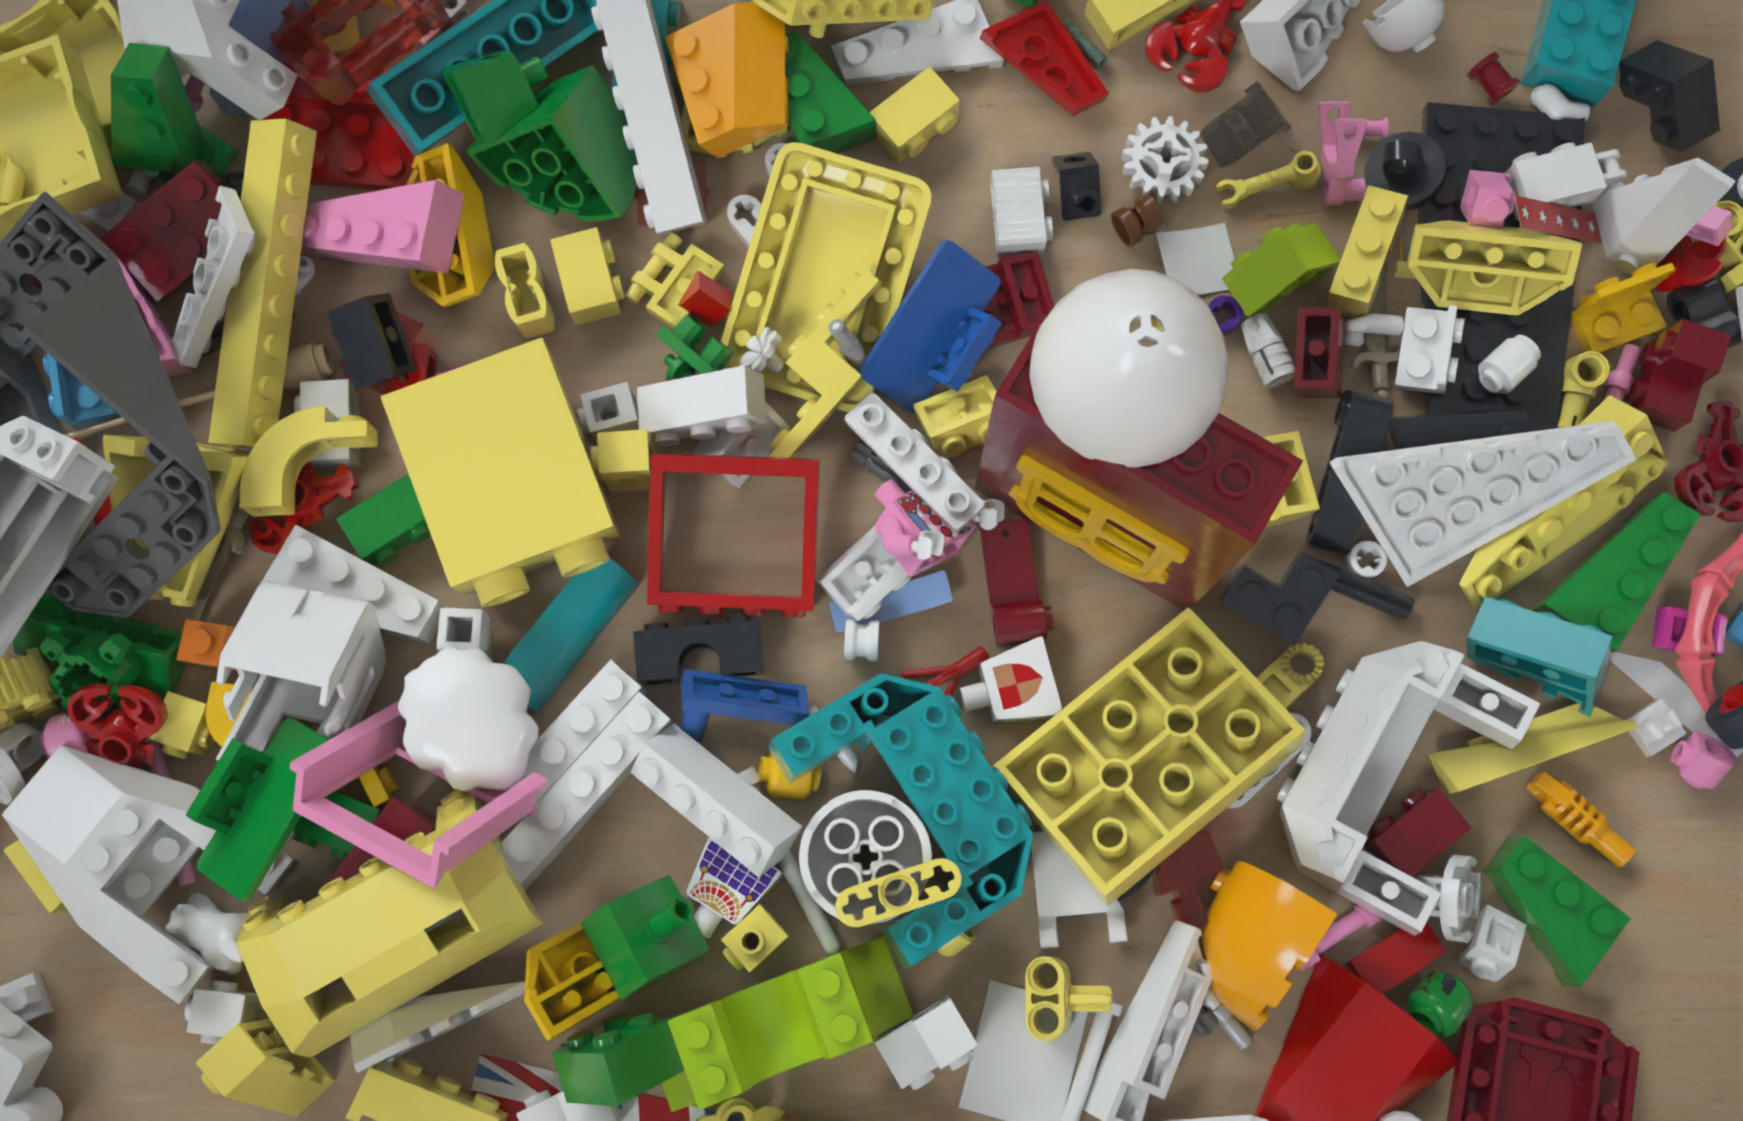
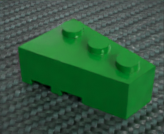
M796 31L785 34L788 37V53H785V76L788 78L787 128L793 142L803 143L838 154L875 140L876 119Z

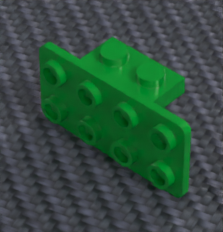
M288 717L282 722L265 752L232 738L185 814L194 822L216 830L198 859L197 869L236 899L247 902L253 897L301 818V815L292 811L297 773L290 770V762L329 739L292 717Z

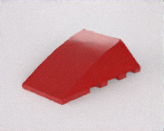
M1319 954L1320 961L1313 965V972L1307 987L1303 989L1298 1002L1300 1005L1291 1027H1288L1283 1040V1048L1277 1063L1273 1065L1254 1116L1269 1121H1379L1385 1114L1393 1111H1402L1455 1066L1456 1057L1437 1036L1374 987L1331 959Z

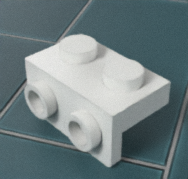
M874 525L819 576L816 581L846 616L859 621L862 618L867 619L874 615L882 606L881 600L891 590L897 591L905 586L911 577L905 572L895 556L884 550L882 539L876 532Z

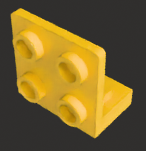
M1655 263L1647 264L1633 271L1631 278L1621 282L1618 277L1607 279L1594 287L1595 292L1579 300L1580 306L1571 313L1570 321L1584 351H1596L1603 354L1625 344H1630L1659 333L1667 328L1650 291L1676 270L1673 263L1658 268Z

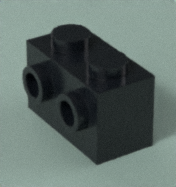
M390 293L365 296L327 311L333 336L339 344L345 361L347 375L352 380L355 390L377 386L417 371Z

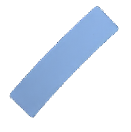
M942 570L910 580L897 591L891 590L881 600L882 606L874 615L867 619L862 618L859 621H855L858 624H867L870 620H879L880 623L952 602L953 597L946 571ZM830 601L829 607L835 630L838 633L844 632L846 619L852 618L846 616L834 601Z

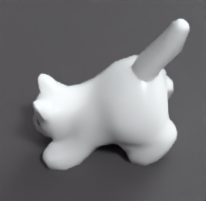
M198 892L189 896L188 904H179L171 912L169 923L165 927L167 933L186 946L199 950L202 958L208 964L223 973L234 975L243 968V959L236 941L242 928V923L248 913H223L218 910L208 896Z

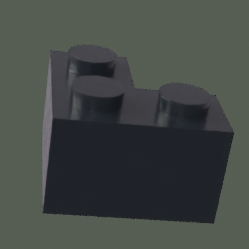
M1657 40L1620 60L1619 86L1622 94L1626 98L1649 106L1651 116L1650 131L1653 141L1682 152L1720 131L1713 59Z
M1300 549L1278 584L1242 563L1220 598L1223 604L1295 646L1340 575L1336 570Z

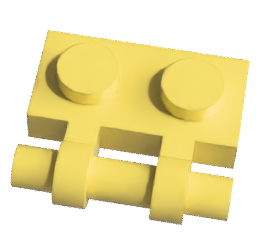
M670 232L663 243L658 242L652 249L651 254L653 256L642 271L637 270L630 280L632 285L625 293V297L637 305L645 294L653 296L645 306L647 312L674 328L685 315L692 317V314L679 307L678 304L696 272L701 271L717 282L724 273L725 267L724 264L692 243L683 256H681L676 251L683 241L676 234ZM665 266L672 267V271L662 284L655 280Z

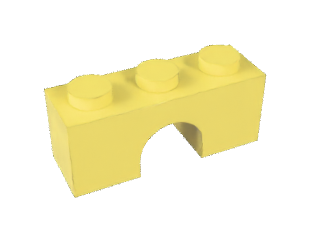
M1368 185L1329 290L1328 308L1340 307L1344 316L1354 319L1369 314L1379 288L1381 274L1388 253L1393 250L1405 217L1408 195Z

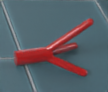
M979 646L952 665L907 670L901 673V677L910 679L936 676L927 682L928 685L938 686L951 679L944 695L950 694L953 697L961 678L979 667L980 663L990 659L987 651L982 646Z

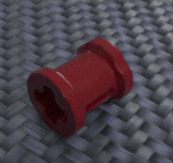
M1493 52L1485 57L1467 73V77L1470 80L1475 79L1489 96L1487 101L1490 105L1499 102L1521 83L1517 77L1512 78L1498 61L1500 56L1497 52Z

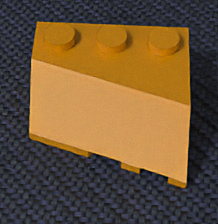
M755 2L734 3L665 37L698 145L717 158H720L788 126V78L785 76V53H788V37L785 36L784 21L764 10Z

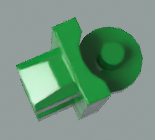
M685 315L672 330L663 325L656 334V336L680 355L678 358L673 354H668L665 357L664 363L669 367L666 373L667 381L696 375L694 373L695 370L700 374L723 370L734 352L714 337L710 339L701 352L696 349V344L707 330L688 315Z

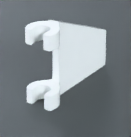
M1043 831L1032 832L1031 849L1041 948L1060 947L1057 917L1094 913L1107 914L1110 943L1128 941L1125 914L1118 900L1116 899L1107 907Z

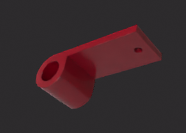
M1028 518L1000 521L991 530H985L979 524L996 645L1025 643L1041 636L1043 640H1046L1047 631L1054 630L1051 606L1043 607L1042 600L1039 599Z

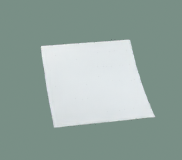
M1225 223L1189 230L1156 232L1167 276L1177 279L1197 295L1229 290L1222 277L1233 269L1231 262L1234 260V255Z

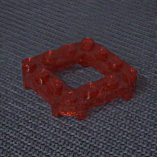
M319 0L302 14L290 3L281 12L286 22L278 32L270 33V39L317 98L330 100L333 105L339 106L347 102L351 98L353 91L366 81L379 77L385 67L394 59L411 52L415 48L417 41L431 30H437L444 26L449 19V15L445 10L446 0H392L400 10L337 58L323 40L328 36L341 32L345 28L347 21L357 13L373 7L377 0Z

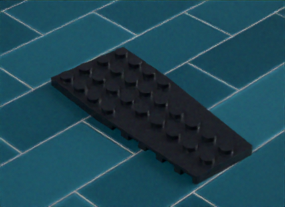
M1427 102L1423 108L1422 134L1435 140L1444 152L1447 177L1438 195L1435 193L1432 198L1425 201L1423 207L1418 209V224L1446 220L1467 222L1460 209L1470 170L1505 173L1513 164L1512 161L1523 154L1536 152L1537 156L1550 153L1554 148L1566 143H1575V146L1583 145L1585 118L1554 120L1542 112ZM1582 205L1571 208L1582 210ZM1512 211L1504 219L1503 226L1521 228L1520 221H1516ZM1554 235V236H1558V237H1562V238H1566V239H1570V240H1573V241L1580 242L1579 239H1574V238H1569V237ZM1575 277L1573 285L1562 291L1559 290L1545 301L1520 315L1457 309V318L1465 320L1461 343H1453L1451 358H1459L1455 383L1447 382L1445 394L1428 393V400L1425 402L1426 414L1521 409L1526 410L1534 431L1557 428ZM1421 286V303H1424L1425 309L1448 311V308L1437 307ZM1516 335H1524L1530 338L1538 346L1541 357L1537 361V367L1508 394L1488 391L1479 380V364L1507 338H1514Z

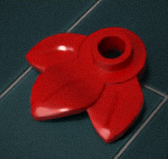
M1685 235L1656 265L1658 268L1673 263L1676 270L1654 289L1659 292H1669L1680 288L1682 285L1695 286L1713 278L1723 267L1719 258L1724 252L1726 238H1724L1719 246H1715L1701 240L1692 243L1691 238Z

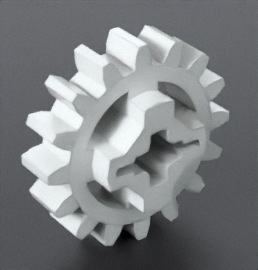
M1168 116L1165 125H1160L1156 117L1151 119L1149 129L1141 123L1137 125L1136 136L1129 134L1125 144L1127 148L1123 149L1121 160L1126 162L1122 170L1123 176H1133L1129 187L1134 189L1141 186L1143 188L1142 195L1145 193L1156 194V202L1160 204L1164 195H1169L1173 203L1177 202L1180 191L1189 197L1194 190V184H1201L1204 177L1201 171H1205L1209 163V159L1202 157L1208 148L1207 144H1196L1200 132L1198 130L1190 134L1186 132L1187 121H1183L1179 127L1173 126L1172 116ZM1158 139L1154 143H1148L1152 140ZM1162 157L1167 158V159H1166V162H1167V163L1162 162V161H1163V158H1162ZM1175 176H1180V177H1181V178H1179V179H1177V180L1170 181V180L1173 179Z

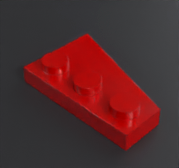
M1047 0L982 30L979 39L1072 116L1106 100L1109 92Z

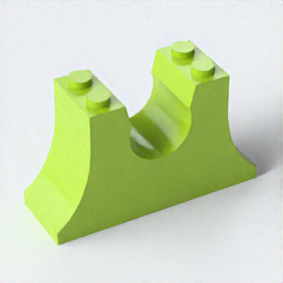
M884 936L876 937L671 1017L672 1019L668 1020V1024L685 1071L662 1083L671 1112L697 1105L699 1110L742 1094L752 1088L753 1085L791 1068L819 1058L831 1059L873 1042L875 1036L883 1031L913 1018L914 1015Z

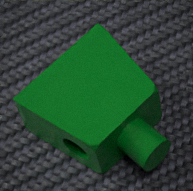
M498 51L441 69L475 140L487 145L495 141L536 109L538 104L530 87L548 78L545 67L537 56L519 64L515 55L506 51Z

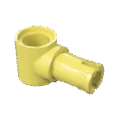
M1587 351L1565 361L1562 393L1565 394L1557 428L1578 426L1585 419L1590 400L1595 399L1598 386L1604 383L1609 376L1610 366L1608 360L1602 354L1596 351ZM1580 362L1587 364L1591 370V377L1588 382L1582 380L1578 374Z

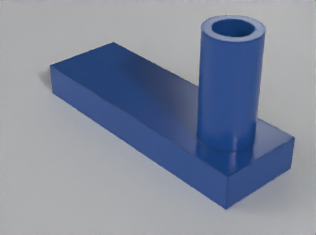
M684 669L681 678L682 710H685L680 729L696 742L702 740L710 714L792 725L799 723L810 715L805 685Z

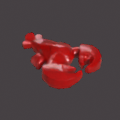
M1217 0L1207 6L1204 11L1192 5L1181 12L1175 20L1178 23L1184 22L1186 24H1172L1168 20L1155 24L1145 38L1144 52L1149 63L1157 69L1168 73L1172 66L1166 61L1163 54L1167 53L1171 57V62L1176 63L1179 55L1176 39H1181L1182 46L1188 54L1207 56V58L1191 61L1184 65V69L1187 72L1193 71L1197 75L1179 72L1177 79L1180 83L1195 93H1209L1220 87L1227 77L1228 60L1226 57H1223L1219 45L1223 48L1224 53L1227 55L1231 53L1237 36L1233 30L1226 26L1231 17V11H1243L1246 1Z
M306 463L296 480L295 515H281V517L287 520L285 525L272 518H262V522L268 527L266 532L262 529L259 520H253L250 524L252 543L263 552L278 555L295 524L299 527L302 526L303 529H307L324 518L323 508L339 495H342L347 500L355 496L354 490L359 488L357 475L351 472L347 465H338L335 476L319 477L316 474L315 467L311 463Z
M100 683L86 685L72 694L67 704L70 720L81 730L98 739L85 742L88 754L140 769L142 762L148 765L154 764L155 747L151 742H145V738L159 732L168 718L166 704L157 694L143 687L134 685L121 686L118 689V695L125 697L121 698L120 701L123 708L113 711L106 719L100 716L112 704L113 697L107 696L102 701L97 700L96 697L109 694L112 691V686Z

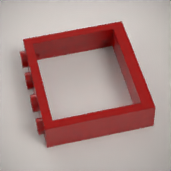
M680 453L651 454L647 605H658V611L670 613L682 612V606L699 607V613L722 614L724 608H740V614L747 616L765 615V609L781 610V616L805 617L806 611H813L816 598L820 459ZM665 472L805 477L801 596L662 590Z

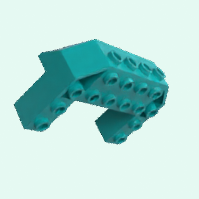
M880 673L772 738L768 748L791 784L855 744H858L862 752L875 746L945 859L952 861L959 868L961 885L953 896L917 908L881 931L902 967L906 969L1022 895L1033 833L1029 828L1032 825V821L1021 804L1017 803L1014 805L1006 792L1009 786L1004 775L997 767H990L983 756L985 747L981 739L973 730L967 731L960 720L962 711L950 694L945 696L940 687ZM953 875L943 881L947 890H949L948 882L954 879Z

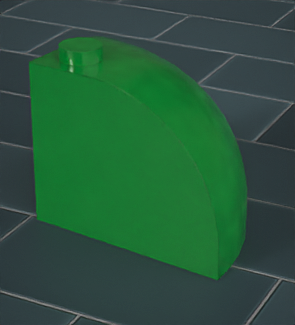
M594 65L555 80L533 92L538 104L536 109L492 143L487 145L475 140L466 150L473 161L500 187L504 189L506 185H509L527 197L526 204L555 216L561 211L577 215L580 221H603L621 217L631 203L637 185L633 166L638 165L635 149H628L623 134V126L628 125L623 110H618L612 92Z

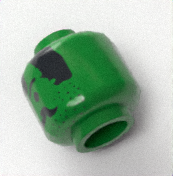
M1431 972L1425 975L1411 991L1406 1001L1409 1015L1437 1037H1449L1455 1034L1470 1016L1474 1007L1472 996L1465 982L1456 975L1444 972Z

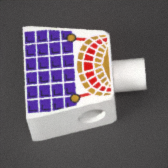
M709 837L686 891L688 896L701 903L693 918L703 936L710 939L722 918L737 925L783 876V872L773 866L762 876L757 877Z

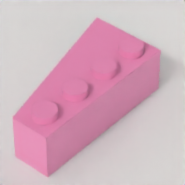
M437 180L309 203L307 204L301 250L320 258L448 274L465 195Z

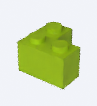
M1297 222L1285 229L1277 226L1263 235L1260 239L1262 245L1254 252L1251 250L1246 251L1231 262L1233 269L1224 275L1222 280L1247 317H1251L1258 313H1266L1295 289L1313 285L1339 265L1341 258L1316 222L1300 225Z

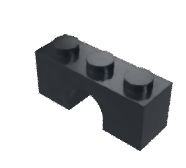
M751 616L726 617V623L710 624L709 619H691L685 621V627L669 628V624L665 622L648 623L644 625V631H633L636 678L641 686L681 683L684 659L690 652L699 648L711 649L718 654L721 674L739 677L765 675L761 625L759 620L751 621Z

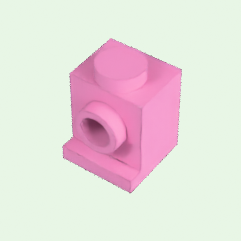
M1478 170L1469 171L1460 209L1469 225L1502 228L1504 219L1507 215L1511 214L1515 203V192L1510 186L1511 174Z

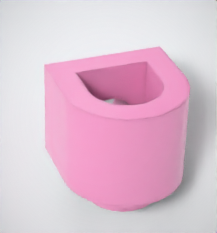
M1696 729L1686 741L1682 740L1675 746L1670 758L1671 763L1679 766L1680 776L1688 784L1698 789L1716 788L1737 763L1736 756L1726 745Z

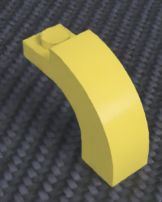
M326 406L304 409L283 418L263 434L247 458L240 482L239 507L253 517L295 515V485L303 466L315 455L327 450L378 447V431L361 416L345 415L339 417V421H337V417Z

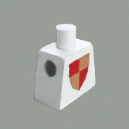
M1042 636L980 663L979 673L982 682L959 688L965 712L989 706L993 724L1048 720L1062 710Z

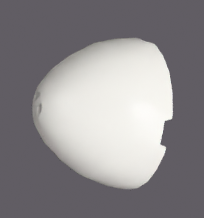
M1127 269L1106 273L1079 284L1054 306L1040 325L1036 334L1030 361L1029 378L1034 401L1044 422L1064 444L1088 459H1099L1136 468L1161 463L1182 454L1204 435L1217 417L1223 403L1228 378V354L1223 334L1210 308L1193 290L1175 278L1154 271ZM1151 317L1161 323L1163 332L1152 326ZM1138 319L1140 328L1130 333V322ZM1146 338L1156 345L1145 347L1138 345V342Z

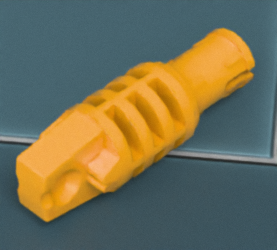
M1540 772L1533 776L1525 786L1542 804L1539 808L1548 817L1554 819L1556 824L1563 827L1578 843H1583L1584 845L1591 844L1613 863L1614 867H1622L1634 855L1636 848L1626 842L1607 825L1606 815L1598 811L1592 803H1589L1583 795L1578 794L1577 790L1564 780L1558 782L1546 772Z

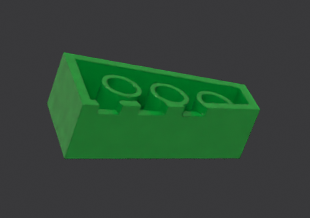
M1666 492L1644 502L1601 545L1589 553L1571 573L1559 581L1542 600L1529 610L1538 613H1552L1561 620L1580 626H1595L1604 633L1613 635L1611 653L1617 651L1701 514Z

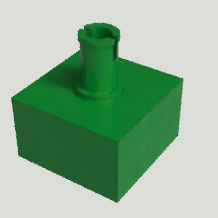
M670 875L605 903L581 922L621 1000L685 969L711 950L693 918V905L688 899L681 896Z

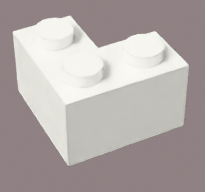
M948 995L875 1040V1045L901 1089L910 1085L913 1091L934 1079L935 1075L932 1070L938 1066L941 1070L949 1065L950 1069L954 1071L974 1058L971 1050L978 1047L977 1042Z

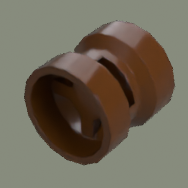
M1148 193L1136 198L1133 205L1129 208L1123 206L1112 212L1110 216L1118 237L1128 247L1141 242L1143 235L1147 233L1154 234L1165 228L1166 225L1165 217L1159 204Z

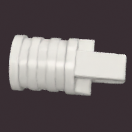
M1258 313L1242 322L1241 328L1248 353L1253 359V364L1258 370L1257 373L1260 379H1262L1264 388H1275L1294 379V362L1289 356V351L1284 345L1283 338L1266 313Z

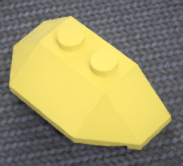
M1446 220L1415 225L1407 266L1437 307L1449 308V305L1458 306L1457 309L1520 315L1545 301L1559 290L1562 291L1573 285L1583 244L1525 228L1506 226L1493 228L1469 225L1468 222Z

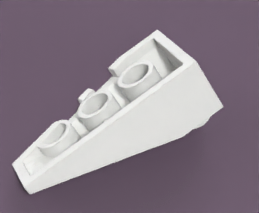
M1262 0L1240 21L1251 56L1291 89L1300 91L1325 65L1328 59L1325 51L1332 39L1340 38L1345 29L1341 24L1350 7H1357L1360 0Z
M1695 158L1666 167L1657 176L1649 177L1643 174L1637 176L1633 183L1624 185L1621 181L1612 184L1593 204L1606 258L1616 263L1617 268L1628 275H1631L1633 271L1647 264L1655 263L1657 265L1729 191L1735 180L1702 159Z

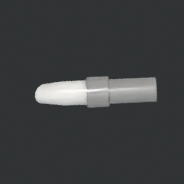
M836 319L830 323L829 331L839 344L841 353L859 371V368L866 359L863 347L858 339L852 336L845 323L841 319Z
M1209 986L1203 1004L1217 1019L1218 1026L1220 1025L1239 1050L1245 1049L1253 1042L1252 1037L1237 1018L1220 1002Z

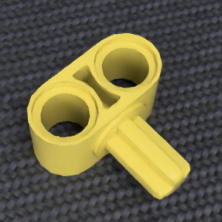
M1038 957L1030 962L1026 969V1024L1031 1035L1038 1040L1050 1041L1065 1035L1071 1025L1072 1012H1109L1112 1010L1113 995L1111 987L1108 985H1072L1069 967L1059 957ZM1046 963L1054 966L1058 973V981L1051 989L1043 986L1038 976L1039 970ZM1045 1008H1051L1058 1015V1027L1052 1033L1045 1031L1039 1022L1040 1013Z

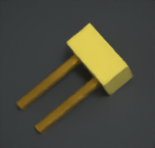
M1400 237L1399 261L1394 265V277L1416 279L1408 268L1407 261H1403V237Z

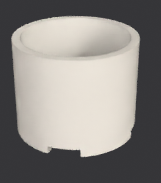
M871 790L852 791L830 800L809 822L803 833L799 850L800 871L809 894L821 908L838 918L835 908L836 900L843 890L932 860L930 840L923 823L917 815L895 797ZM862 846H869L870 852L878 853L879 857L878 861L871 862V869L867 871L862 870L860 863L853 861V855L860 854ZM918 871L912 873L911 877L918 886L920 896L928 879L921 881V872ZM893 880L885 889L886 899L893 906H903L911 899V887L903 880ZM879 886L869 887L868 890L873 897L859 900L857 894L849 895V904L843 906L845 915L853 914L855 920H861L864 918L863 910L876 905V915L885 913L886 909L881 904L878 896ZM900 914L895 915V916H892V917H889V918H886V919H883V920H880V921H877V922H874V923H871V924H877V923H881V922L888 921V920H890V919H893V918L899 916Z

